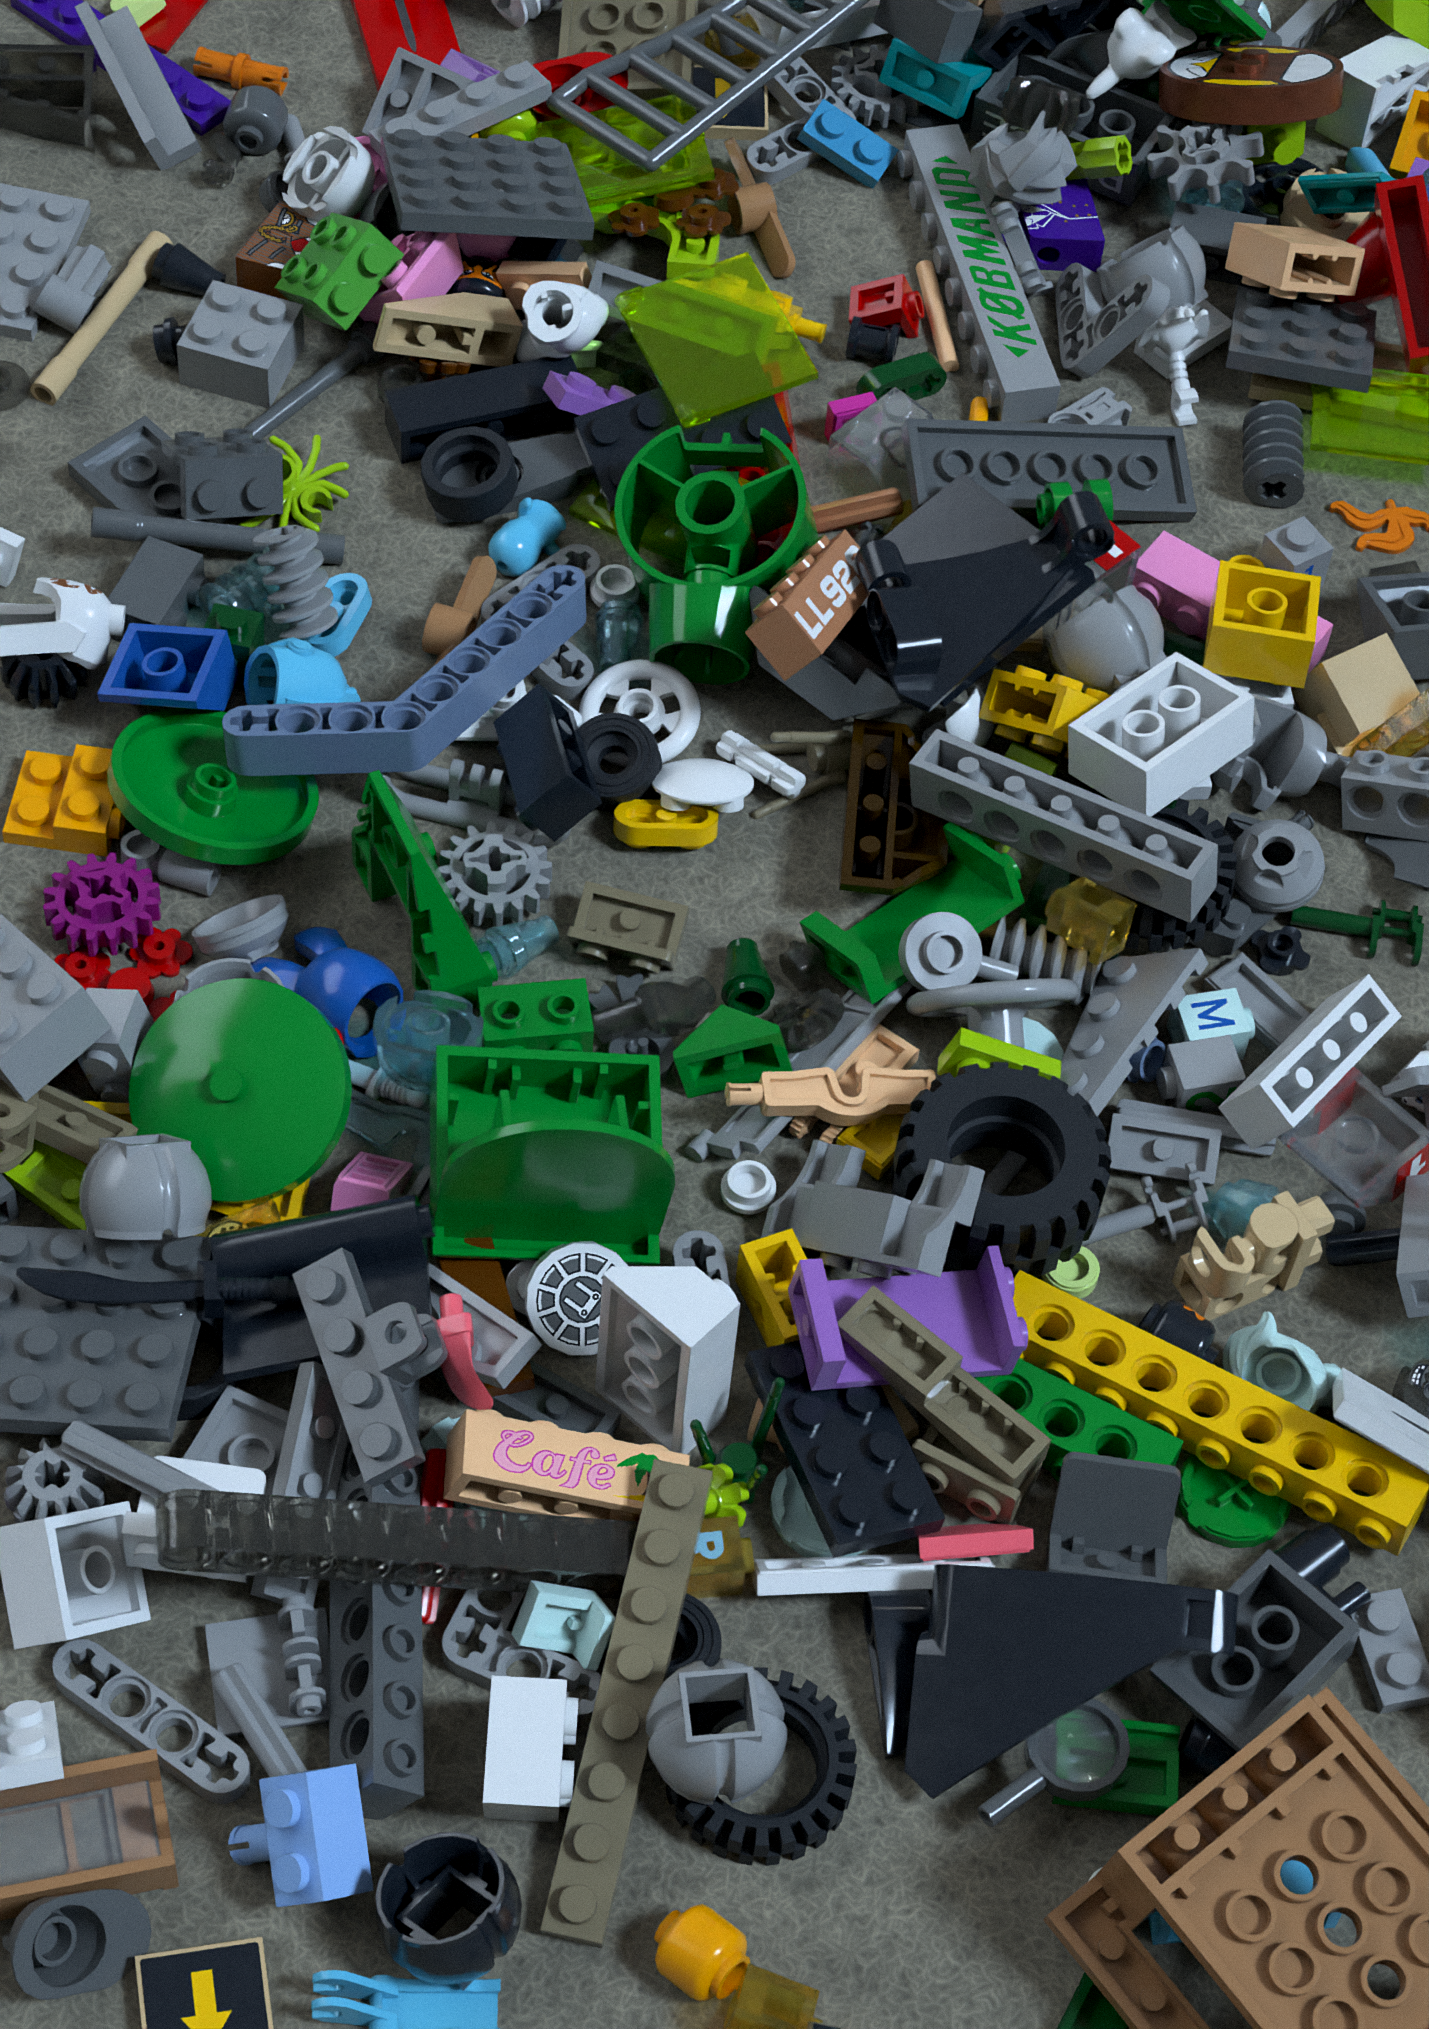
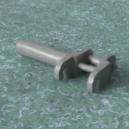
M1193 1161L1185 1163V1172L1192 1191L1187 1197L1169 1203L1160 1202L1157 1192L1152 1191L1151 1186H1153L1151 1177H1142L1141 1185L1147 1202L1098 1218L1089 1240L1083 1241L1081 1246L1153 1224L1155 1219L1159 1217L1163 1228L1159 1229L1162 1237L1167 1235L1171 1244L1176 1243V1234L1202 1226L1209 1232L1208 1222L1212 1221L1210 1213L1205 1214L1202 1206L1203 1203L1209 1200L1201 1178L1196 1177L1195 1172H1197V1168ZM1191 1204L1194 1216L1173 1223L1169 1211Z

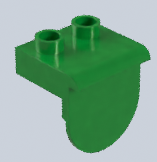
M436 1045L430 1075V1205L436 1227V1237L430 1238L431 1257L538 1261L549 1249L561 1244L593 1241L616 1252L627 1265H660L659 1234L675 1187V1166L671 1156L662 1145L659 1055ZM491 1237L495 1249L469 1245L464 1242V1238Z

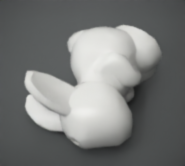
M541 281L530 285L523 297L522 309L526 319L521 321L523 329L514 355L520 363L544 357L567 358L571 355L576 367L582 368L600 366L612 359L614 356L613 349L601 341L593 340L601 327L605 325L609 316V307L603 298L583 286L571 283Z

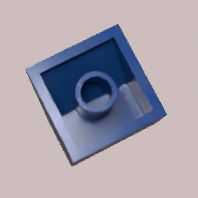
M129 623L97 693L99 701L224 711L239 677L228 632L223 629Z

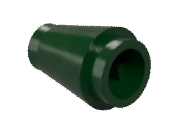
M749 938L735 939L726 948L727 954L721 998L728 1007L752 1016H758L764 1013L770 1006L775 989L758 950L757 943Z

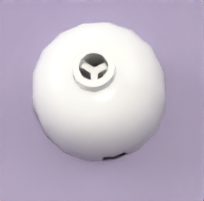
M329 126L323 128L329 134L322 136L318 140L311 135L301 143L292 154L282 179L288 184V195L282 192L283 200L300 215L318 222L322 218L329 216L332 212L350 218L361 212L365 201L373 192L376 176L371 155L361 143L342 127Z

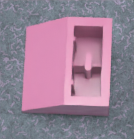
M416 231L409 236L400 234L394 238L391 243L404 256L396 262L397 265L389 275L382 277V285L360 312L359 316L365 322L372 321L379 324L384 303L446 295L464 271L457 234Z

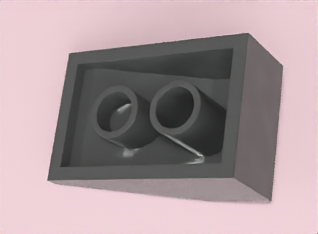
M1270 1549L1226 1591L1238 1594L1239 1596L1234 1656L1207 1651H1174L1158 1660L1149 1669L1148 1673L1237 1752L1308 1694L1312 1696L1352 1655L1361 1629L1355 1621Z

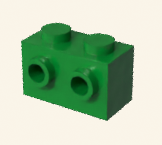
M586 978L477 987V1021L481 1047L593 1052L594 1029Z

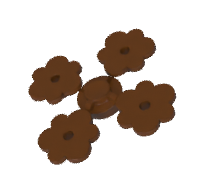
M639 167L628 172L626 178L617 183L618 191L623 194H629L632 199H642L645 196L653 198V205L655 207L646 206L642 203H628L622 206L620 210L610 212L608 214V222L611 224L614 233L625 232L628 236L640 237L645 235L648 229L652 230L660 226L659 210L669 213L682 212V218L676 221L677 228L685 230V234L688 237L700 238L707 234L717 235L723 231V227L731 223V215L727 212L719 211L716 206L710 204L690 206L694 203V199L707 197L709 200L717 201L722 199L723 195H733L739 190V184L735 181L733 173L725 172L719 168L704 169L698 173V176L690 177L687 184L683 181H671V178L664 176L660 169L654 172H646Z

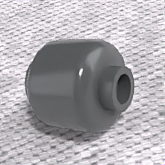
M256 85L243 87L234 94L223 120V132L227 140L236 149L245 154H268L275 150L281 141L288 121V109L282 98L267 87Z

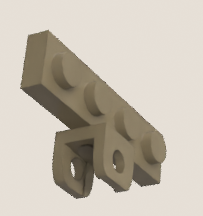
M0 1078V1149L3 1151L0 1153V1173L7 1172L22 1162L32 1152L34 1139L88 1165L92 1156L99 1150V1138L134 1136L137 1134L138 1128L133 1124L48 1084L25 1102Z

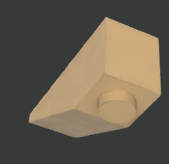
M461 292L384 303L372 347L374 351L502 367L512 365L523 325L508 298Z

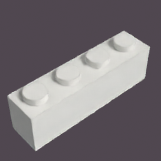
M1368 974L1327 997L1218 1108L1252 1151L1293 1129L1402 1016Z

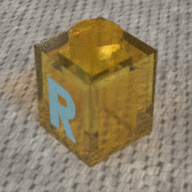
M737 1516L703 1519L686 1593L697 1599L742 1594L745 1573H753L754 1571L753 1549L750 1537L740 1538Z

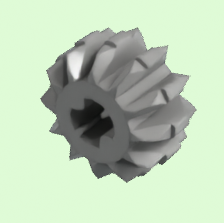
M44 1437L39 1443V1452L33 1453L21 1448L18 1454L19 1465L7 1466L5 1479L9 1487L6 1488L3 1495L6 1507L10 1511H15V1523L100 1507L105 1503L104 1492L101 1490L106 1484L105 1473L64 1453L61 1450V1445L58 1448H52L51 1443Z

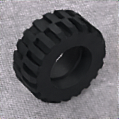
M990 1062V1067L980 1069L978 1063L960 1067L956 1077H953L951 1073H945L933 1080L930 1090L920 1091L911 1102L910 1111L904 1114L891 1170L890 1181L893 1183L891 1194L913 1201L925 1177L930 1159L953 1164L951 1160L957 1155L979 1147L1004 1148L1023 1155L1040 1169L1048 1182V1185L1044 1188L1021 1196L996 1195L981 1189L971 1227L954 1224L945 1258L946 1268L953 1271H962L963 1268L976 1270L987 1246L998 1245L1003 1265L1011 1269L1014 1278L1019 1270L1026 1273L1034 1270L1037 1276H1042L1056 1270L1058 1260L1062 1262L1071 1260L1080 1251L1082 1242L1089 1240L1096 1226L1110 1178L1108 1172L1112 1162L1111 1148L1104 1141L1106 1131L1101 1120L1097 1116L1089 1118L1091 1105L1079 1093L1074 1096L1070 1095L1067 1092L1068 1084L1057 1077L1052 1076L1048 1080L1038 1075L1039 1069L1023 1065L1022 1070L1008 1068V1062Z

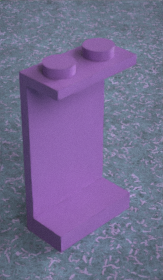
M998 1245L987 1246L976 1270L942 1272L940 1278L924 1274L891 1276L890 1280L881 1277L827 1281L822 1258L799 1260L788 1287L811 1391L890 1384L841 1337L837 1323L873 1285L962 1355L961 1368L973 1377L1011 1374L1022 1351H1025L1028 1345L1026 1322L1023 1317H1017L1013 1302L1015 1290L1014 1277L1011 1269L1004 1267Z

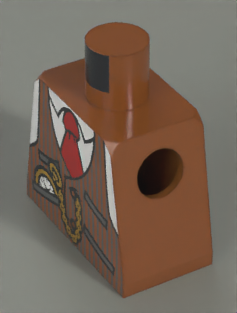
M279 201L235 256L237 287L288 300L274 287L282 278L281 271L284 265L293 256L300 254L311 240L310 233L318 221L300 215L288 204Z

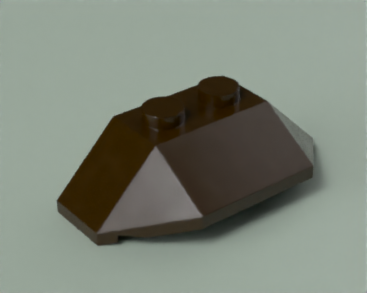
M854 718L844 807L838 878L839 890L893 896L946 872L948 842L943 826L950 821L916 808L911 804L909 762L922 746L915 740L914 733L904 723Z

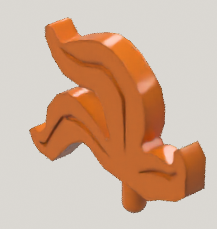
M1392 499L1386 500V509H1380L1372 514L1362 512L1345 501H1335L1331 503L1329 512H1336L1342 515L1348 525L1361 532H1370L1385 523L1388 524L1386 533L1363 534L1358 539L1355 547L1358 552L1368 548L1386 554H1399L1410 548L1414 542V531L1411 527L1423 526L1429 532L1428 513L1409 507H1396Z

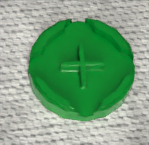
M1191 1454L1183 1463L1181 1486L1178 1495L1179 1509L1190 1527L1208 1541L1229 1548L1255 1547L1273 1539L1286 1524L1292 1503L1278 1496L1265 1495L1253 1488L1248 1480L1242 1479L1224 1469H1213L1202 1463L1196 1455L1192 1456Z

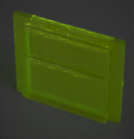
M675 95L645 101L682 125L697 114L694 107ZM620 107L590 112L593 116L649 151L667 138ZM563 118L538 123L529 128L532 141L539 137H550L567 144L589 208L691 187L700 182L715 179L713 166L704 139L705 133H702L656 171L646 172Z

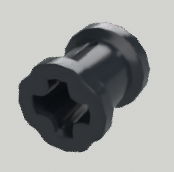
M854 316L847 341L846 358L853 359L856 355L883 360L884 364L893 362L899 343L901 325L893 324L891 328L863 323L861 317Z

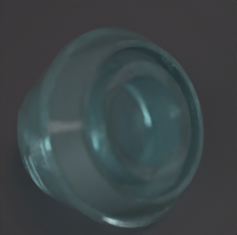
M1242 1178L1235 1184L1228 1181L1218 1190L1211 1203V1209L1215 1211L1213 1223L1227 1243L1229 1238L1239 1235L1241 1239L1243 1238L1254 1209L1261 1204L1271 1203L1273 1196L1280 1194L1278 1187Z

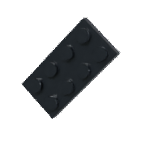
M755 353L575 417L572 423L609 513L614 512L615 498L620 480L634 456L648 442L674 426H681L685 441L690 443H721L723 433H730L733 444L762 445L759 437L760 428H764L774 434L788 448L792 443ZM693 465L695 476L700 473L710 472V470L726 471L737 467Z
M800 1340L748 1352L744 1366L763 1407L775 1378L781 1377L785 1380V1386L772 1421V1427L833 1558L941 1530L945 1521L944 1514L881 1385L811 1391Z

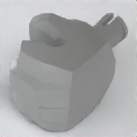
M1253 695V745L1211 774L1214 783L1229 793H1232L1241 778L1244 779L1251 787L1250 806L1257 810L1266 811L1278 796L1299 798L1306 795L1317 780L1341 788V776L1352 757L1327 751L1325 731L1308 716L1277 701Z

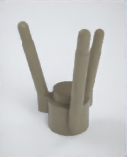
M842 729L827 732H773L770 736L773 742L787 743L757 745L772 755L807 753L808 763L812 771H821L824 776L804 785L796 798L790 799L783 795L752 811L751 816L753 819H760L828 786L846 783L845 771H848L852 733L849 730Z

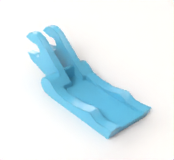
M326 1970L313 1974V1992L321 1995L337 1996L322 1997L311 2001L312 2019L318 2021L368 2026V2029H500L497 2028L501 1979L474 1980L462 1991L454 1984L443 1985L420 1979L397 1978L390 1975H375L370 1979L340 1970ZM347 1998L369 2000V2005Z

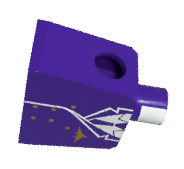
M1086 179L1066 182L1067 186L1061 187V201L1040 205L1020 204L1022 210L1018 213V219L1039 270L1064 271L1071 264L1079 263L1093 272H1097V268L1101 265L1105 238ZM1003 236V239H1004V242H1005V244H1006V247H1008V245H1007V243H1006V240H1005V238H1004V236Z

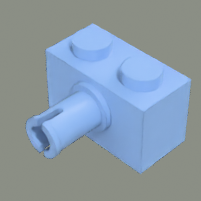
M356 1763L259 1779L265 1823L241 1824L234 1827L230 1833L228 1845L249 1843V1848L229 1851L232 1859L238 1865L247 1866L257 1862L270 1861L276 1907L324 1902L373 1891Z

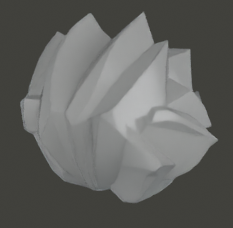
M1041 111L1028 133L1023 131L1008 132L1009 123H1004L991 131L971 149V172L967 181L969 184L980 189L986 209L993 202L1008 200L1024 205L1051 204L1062 200L1061 187L1067 186L1065 178L1077 167L1071 144L1067 136L1063 134V131L1057 132V127L1044 129L1046 111Z

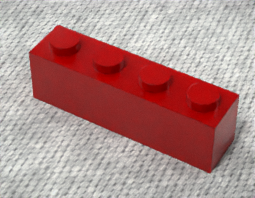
M1417 175L1376 183L1374 203L1408 380L1429 376V201L1424 176Z

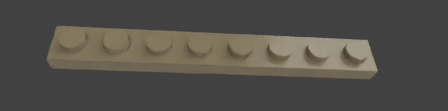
M657 1459L653 1461L540 1928L542 1935L603 1948L649 1753L648 1741L650 1737L646 1733L647 1713L652 1698L667 1677L712 1485L713 1471Z

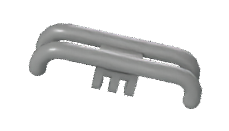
M453 759L450 769L427 764L419 770L396 772L408 780L449 790V800L447 803L402 792L391 783L389 772H381L411 816L467 829L468 826L472 825L480 833L486 832L489 821H494L497 831L502 832L505 831L510 823L515 824V835L518 837L531 831L521 821L500 816L504 804L514 807L517 805L514 792L505 783V771L494 768L490 779H486L485 766L473 764L470 774H466L465 761ZM539 829L531 831L534 834V846H557L569 837L571 829L555 842Z

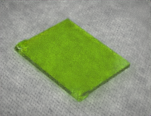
M748 252L645 288L641 286L618 294L614 300L616 307L674 408L682 426L685 428L708 422L712 416L818 379L816 367Z

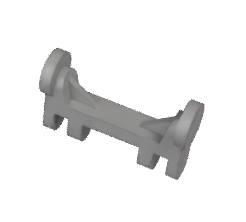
M1004 202L996 205L991 209L992 213L998 221L997 225L1001 234H1003L1016 265V272L1023 282L1022 286L1028 299L1030 300L1051 292L1054 289L1052 281L1046 282L1044 276L1040 273L1018 219V213L1022 210L1020 203Z

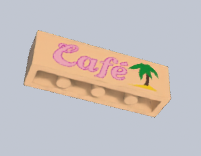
M466 1409L447 1435L443 1499L635 1537L654 1459L689 1466L690 1455L669 1451L668 1448L660 1444L648 1443L639 1445L615 1440L611 1435L602 1432L581 1433L561 1429L549 1421L538 1420L528 1422L503 1417L501 1413L491 1409Z

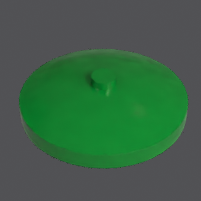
M192 708L164 709L136 719L119 734L113 746L107 769V783L110 794L120 812L136 829L167 849L206 862L247 865L262 863L284 856L300 845L308 835L319 801L318 786L314 775L243 776L232 772L227 764L222 719L227 712Z
M251 978L221 980L204 985L181 997L165 1010L149 1029L139 1047L131 1071L129 1082L131 1121L138 1128L136 1135L163 1133L191 1141V1149L198 1155L207 1170L211 1185V1201L235 1205L259 1203L274 1199L295 1189L309 1179L329 1158L344 1131L349 1115L352 1093L351 1070L344 1045L337 1031L326 1016L311 1002L288 988L265 980Z

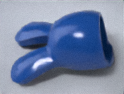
M321 926L310 927L294 935L296 951L311 961L307 967L273 957H262L251 962L254 972H259L266 966L280 978L285 988L292 990L317 1007L331 1022L333 1027L340 1031L345 1051L356 1058L373 1057L381 1054L390 1045L396 1033L404 1005L401 984L394 972L384 962L363 951L347 948L345 941L336 929ZM363 998L374 1001L379 1008L375 1026L367 1035L357 1038L349 1037L348 1024L356 1005Z

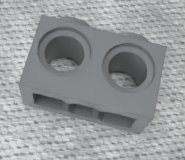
M1356 750L1341 776L1342 829L1429 842V757L1411 758L1389 755L1380 750Z

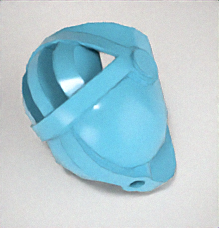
M294 637L257 647L250 655L245 667L244 689L247 705H268L266 700L274 701L273 704L361 702L357 690L347 684L340 663L331 654Z

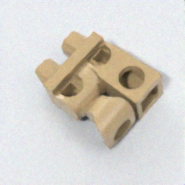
M1287 1190L1273 1196L1271 1203L1261 1204L1254 1209L1243 1238L1241 1239L1239 1235L1229 1238L1224 1254L1221 1253L1206 1229L1201 1226L1197 1231L1191 1251L1180 1256L1172 1282L1188 1306L1209 1321L1267 1296L1275 1290L1277 1284L1284 1292L1298 1285L1305 1267L1319 1262L1323 1250L1318 1237L1331 1232L1335 1223L1334 1217L1319 1196L1316 1195L1296 1203ZM1201 1249L1204 1251V1253H1205V1255L1207 1256L1208 1260L1206 1259V1257H1205L1204 1254L1202 1253Z

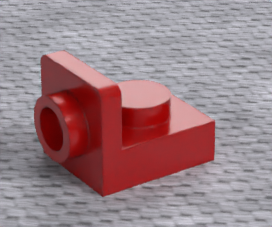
M904 274L851 286L848 320L850 324L854 316L861 317L863 323L882 327L900 323L908 339L918 337L919 319L924 318L925 313L924 304L920 293L917 290L912 291Z

